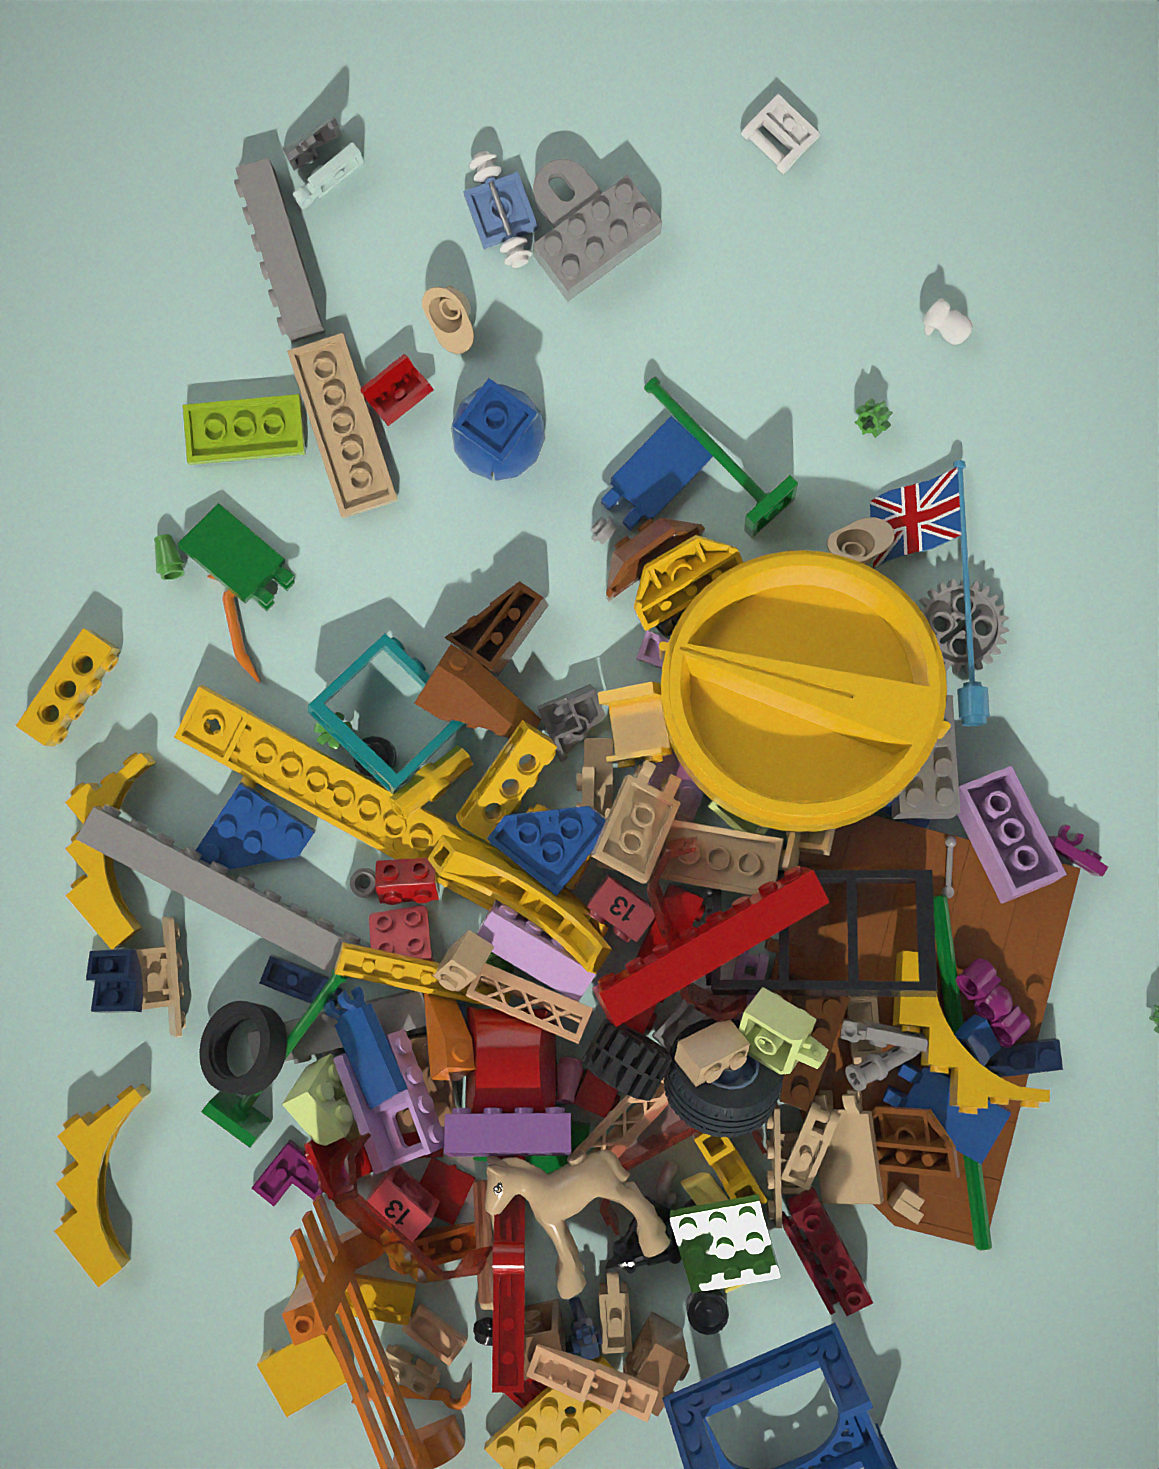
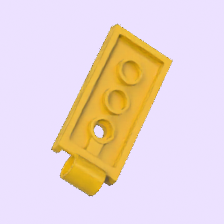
M602 1355L591 1360L614 1369ZM548 1386L485 1442L484 1450L503 1469H550L606 1420L613 1411L587 1399L585 1402H581ZM572 1406L576 1409V1412L569 1414L565 1412V1409Z

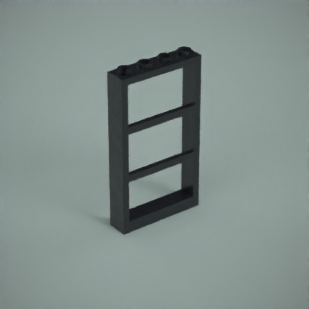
M779 870L777 881L785 877L784 870ZM814 870L820 883H847L848 981L789 980V926L779 932V980H721V966L705 975L706 986H711L713 995H757L761 988L764 987L779 996L936 997L937 973L932 870ZM857 883H915L919 981H859ZM707 887V897H712V908H707L706 918L715 912L721 911L722 890Z

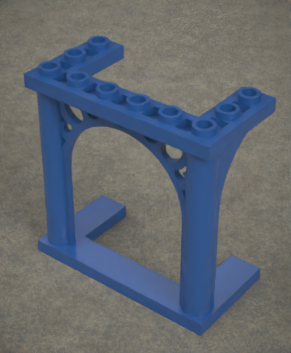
M835 1322L662 1398L684 1469H750L739 1466L726 1457L706 1417L821 1368L837 1405L838 1417L836 1425L826 1441L816 1450L771 1469L898 1468L878 1424H875L869 1410L873 1408V1405Z

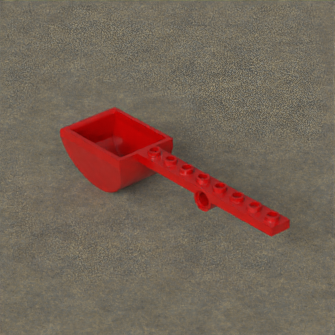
M468 1007L467 1028L472 1038L475 1069L466 1075L465 1108H471V1114H484V1108H502V1114H514L515 1108H533V1113H546V1108L556 1107V1034L498 1009ZM528 1009L522 1010L523 1012L529 1014ZM532 1009L535 1017L543 1020L553 1016L552 1011L547 1009ZM556 1020L549 1023L556 1025ZM496 1156L500 1159L504 1157H518L519 1159L526 1160V1156ZM521 1194L515 1195L500 1214L494 1215L492 1393L524 1392L526 1198Z

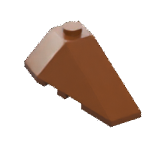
M450 644L414 704L441 720L448 722L451 719L466 723V727L473 729L481 727L493 731L495 735L509 739L522 720L536 729L542 720L482 664Z

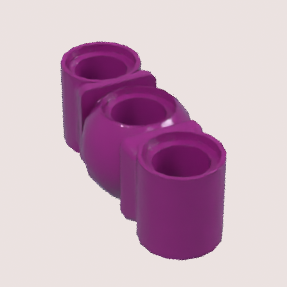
M977 958L957 976L956 982L959 989L967 995L968 1000L974 999V1007L977 1014L987 1019L1001 1046L1011 1047L1030 1028L1031 1025L1028 1017L1020 1010L1018 1005L1013 1006L1010 992L1002 985H999L1001 979L997 977L994 967L988 961Z

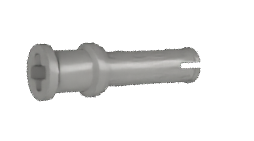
M894 1046L881 1054L871 1053L866 1057L865 1061L846 1067L847 1079L855 1090L862 1091L868 1083L876 1079L882 1080L886 1078L888 1071L921 1054L922 1051L917 1050L916 1054H911L899 1050V1046Z

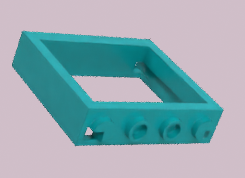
M384 633L308 704L307 712L393 795L465 723L452 720L396 774L325 705L383 650L422 688L425 686L430 676L425 672L426 668L423 663L415 657L411 658L404 651L403 644L397 638H390Z

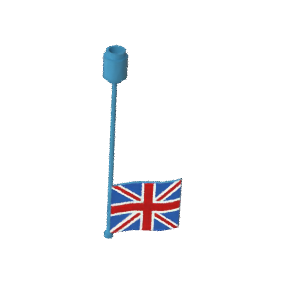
M958 460L953 462V470L928 481L890 490L870 501V518L882 519L889 523L894 530V541L891 547L873 557L872 562L873 569L893 559L932 550L961 537L969 682L963 683V688L957 689L959 719H962L963 726H982L987 724V717H990L988 687H984L981 682L975 681L963 469L966 468L965 461Z

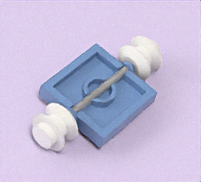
M482 151L474 155L469 167L472 170H477L474 180L485 184L463 191L483 249H487L503 243L500 247V252L508 254V257L504 260L505 265H512L513 268L524 266L529 262L528 258L531 257L532 252L524 250V246L528 241L520 236L538 230L532 208L519 173L516 172L496 179L502 171L500 166H494L493 164L497 160V156L488 151Z

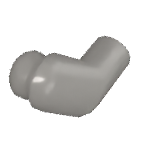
M665 1161L657 1180V1201L662 1205L665 1204L668 1207H673L678 1195L676 1192L671 1191L670 1188L679 1166L669 1161Z

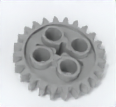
M951 579L948 582V588L941 582L937 585L938 592L934 589L928 590L927 594L930 599L921 598L919 602L924 608L919 609L927 618L936 635L942 652L945 670L947 671L952 666L953 674H958L962 667L965 674H968L966 624L962 627V631L953 634L944 644L940 643V639L958 626V622L965 620V613L959 612L956 608L957 599L964 600L963 579L960 581L959 586L955 579ZM979 581L973 582L970 586L971 614L976 609L980 610V614L972 619L974 668L977 671L983 669L982 661L986 664L993 662L990 654L997 656L1002 653L996 645L1006 644L1007 641L1000 637V635L1009 632L1008 628L1001 626V623L1008 620L1009 617L1000 616L999 614L1005 608V605L996 606L994 604L999 597L998 595L990 598L987 596L990 587H985L981 591L978 590ZM935 617H939L945 622L943 632H939L934 628L933 621ZM977 621L984 623L986 626V634L984 636L979 635L975 630ZM954 640H959L964 645V651L961 655L956 654L952 648Z

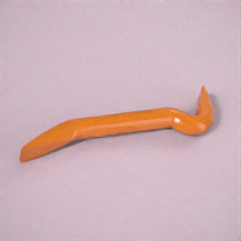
M207 575L208 578L216 580L212 575ZM228 590L223 593L222 600L234 655L240 665L260 683L259 675L245 651L234 600L235 595Z
M469 1379L459 1399L452 1398L451 1392L445 1388L435 1387L427 1399L420 1394L414 1393L404 1385L398 1386L403 1398L443 1401L448 1408L460 1410L471 1399L472 1379ZM382 1384L385 1396L389 1397L385 1385ZM369 1390L365 1391L368 1400L372 1401L373 1399L371 1397Z

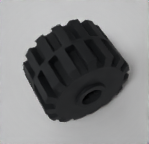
M608 1019L603 1020L581 1059L591 1073L611 1087L633 1098L651 1101L673 1061L668 1051L654 1040L623 1023L616 1027Z

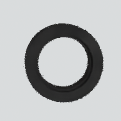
M241 1000L227 1003L214 1013L202 1034L199 1059L204 1077L212 1087L222 1092L253 1095L263 1091L272 1084L283 1067L287 1053L286 1028L277 1012L268 1006ZM251 1019L259 1029V1053L252 1068L244 1075L236 1077L230 1071L227 1063L228 1042L235 1028L241 1022Z

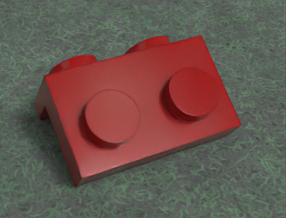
M406 354L392 362L360 389L369 405L387 426H390L434 391L430 383L414 367Z
M428 857L376 861L375 888L380 904L398 905L401 902L414 901L417 903H428L431 900H439L436 870L428 861Z

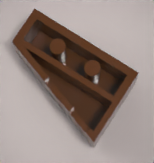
M519 581L492 601L490 606L478 615L469 618L466 624L454 633H449L444 638L458 649L476 659L496 676H499L549 604L544 597Z

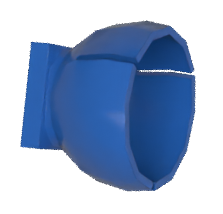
M490 378L487 379L482 387H479L461 401L451 426L454 452L472 473L492 480L491 471H493L495 481L516 478L536 463L546 438L543 415L524 392L504 384H497Z

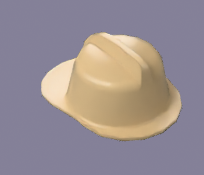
M452 286L445 288L432 287L427 290L422 298V307L437 340L449 352L454 354L465 353L471 348L474 341V331L469 319L470 303L464 293Z
M875 517L863 518L830 534L827 539V548L832 554L841 555L868 565L873 557L891 547L894 541V530L889 523Z

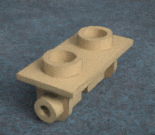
M389 1344L385 1353L396 1381L411 1389L414 1393L428 1399L440 1381L441 1373L437 1371V1367L418 1358L414 1365L410 1363L413 1354L402 1349L397 1344L395 1346Z

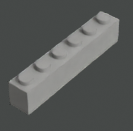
M269 157L235 167L238 179L234 180V184L239 197H244L247 206L242 207L247 224H253L255 234H252L251 238L256 252L261 251L264 259L259 264L265 280L270 279L273 288L268 290L273 307L278 306L281 317H277L281 334H287L293 343L325 333L278 178Z
M408 990L365 1001L366 1005L372 1004L385 1035L403 1029L409 1031L410 1035L427 1031L423 992ZM325 1011L320 1012L284 1062L294 1060V1064H299L311 1060V1055L323 1053V1057L329 1054L335 1055L340 1053V1048L343 1045L334 1026L338 1023L337 1020L329 1017ZM301 1018L283 1022L287 1037ZM258 1028L253 1029L247 1034L254 1063L260 1048Z

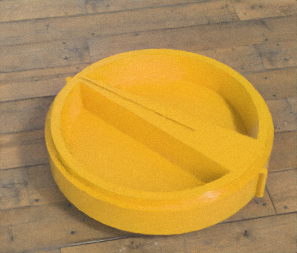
M809 550L783 551L763 555L741 563L721 574L704 587L682 613L673 629L669 642L662 641L659 643V657L663 660L661 675L662 711L669 741L677 759L688 776L712 801L728 812L763 827L781 831L817 832L849 825L872 815L886 806L907 787L928 759L937 739H942L951 727L949 722L943 720L947 698L944 660L936 635L927 618L908 594L891 579L859 561L841 555Z

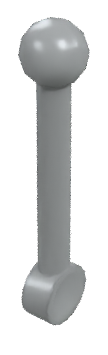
M948 836L945 839L947 846L946 881L941 893L946 895L947 898L953 897L955 893L951 887L953 847L957 843L954 836Z

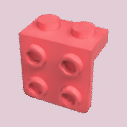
M420 905L376 912L369 916L370 944L372 949L436 962L431 950L429 917L425 906Z

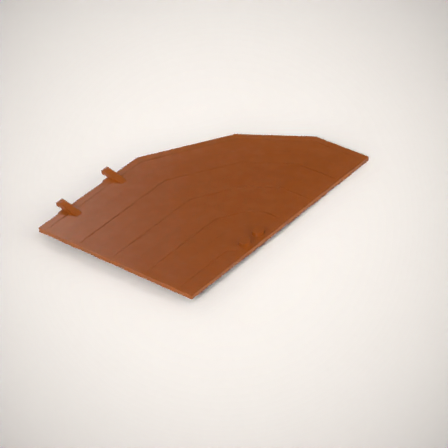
M870 815L852 824L835 828L830 855L800 852L798 866L813 870H932L933 896L941 895V890L945 886L947 846L945 839L953 835ZM954 836L957 843L953 847L951 887L955 893L953 897L948 898L957 976L977 958L988 961L994 967L997 977L1001 979L999 985H1002L1010 992L1013 1006L1018 1005L1030 1021V1028L1015 1043L1038 1040L1081 868L1061 863L1067 875L1054 883L1001 904L971 841ZM820 883L829 903L789 926V972L816 981H848L847 883ZM857 883L859 981H895L897 953L901 951L918 952L915 883ZM769 937L765 941L764 948L767 951L776 953L769 980H779V939ZM936 948L937 998L945 1017ZM959 989L963 1022L965 1023L974 1014H978L974 1007V999L968 1000L967 995ZM877 997L879 1023L893 1026L894 997ZM841 1025L815 1095H819L820 1090H832L833 1109H845L842 1095L848 1094L847 1091L849 1089H854L846 1076V1067L853 1064L850 1056L849 1041L840 1037ZM887 1044V1047H882V1053L896 1045ZM921 1054L907 1061L920 1069L928 1067L921 1066ZM989 1060L986 1064H992V1061ZM899 1066L888 1071L886 1078L882 1080L876 1079L868 1083L866 1088L861 1091L863 1111H873L879 1105L892 1106L883 1100V1094L888 1085L908 1095L914 1083L898 1075ZM1029 1074L1000 1078L1019 1087H1026ZM1009 1100V1105H1002L1011 1110V1115L982 1163L989 1226H991L1020 1111V1101ZM799 1109L804 1122L807 1111ZM956 1150L960 1177L957 1179L880 1170L884 1201L881 1204L873 1205L894 1226L975 1246L962 1153ZM900 1181L917 1191L925 1200L920 1207L924 1216L918 1225L894 1210L887 1201Z

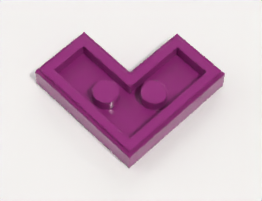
M291 1139L251 1187L252 1190L273 1207L292 1184L312 1200L317 1195L323 1194L318 1185V1175L314 1166L308 1163L305 1151Z

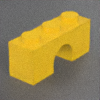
M696 1129L691 1131L695 1143L708 1164L716 1172L730 1199L759 1194L761 1204L767 1202L764 1192L730 1138L715 1137L704 1134Z

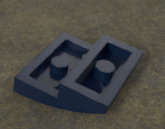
M135 949L90 951L86 981L95 982L91 1012H142L143 981L137 951Z

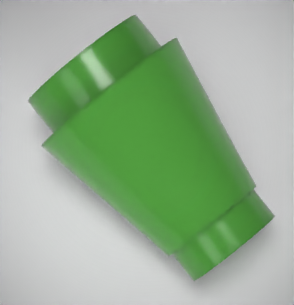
M163 534L155 537L156 573L160 574L163 580L180 578L184 575L186 565L172 540V536L170 534Z

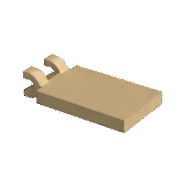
M647 760L642 765H637L633 776L629 774L624 778L591 854V857L642 884L647 883L680 806L681 802L673 799L682 780L671 774L668 779H662L659 789L649 785V779L656 765Z
M849 1089L847 1091L848 1094L842 1095L845 1109H833L832 1090H820L819 1095L814 1096V1102L820 1104V1108L828 1112L834 1110L841 1113L838 1125L818 1169L822 1203L881 1204L884 1201L872 1111H863L861 1091ZM816 1120L813 1126L824 1130L826 1124Z

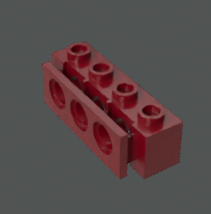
M812 1186L809 1190H804L787 1199L791 1215L787 1216L785 1211H782L783 1229L830 1315L836 1313L834 1304L838 1302L846 1316L873 1304L874 1302L868 1287L815 1188ZM800 1228L805 1232L807 1239H803L799 1231ZM816 1253L821 1264L817 1265L812 1254ZM826 1279L831 1280L834 1289H830Z

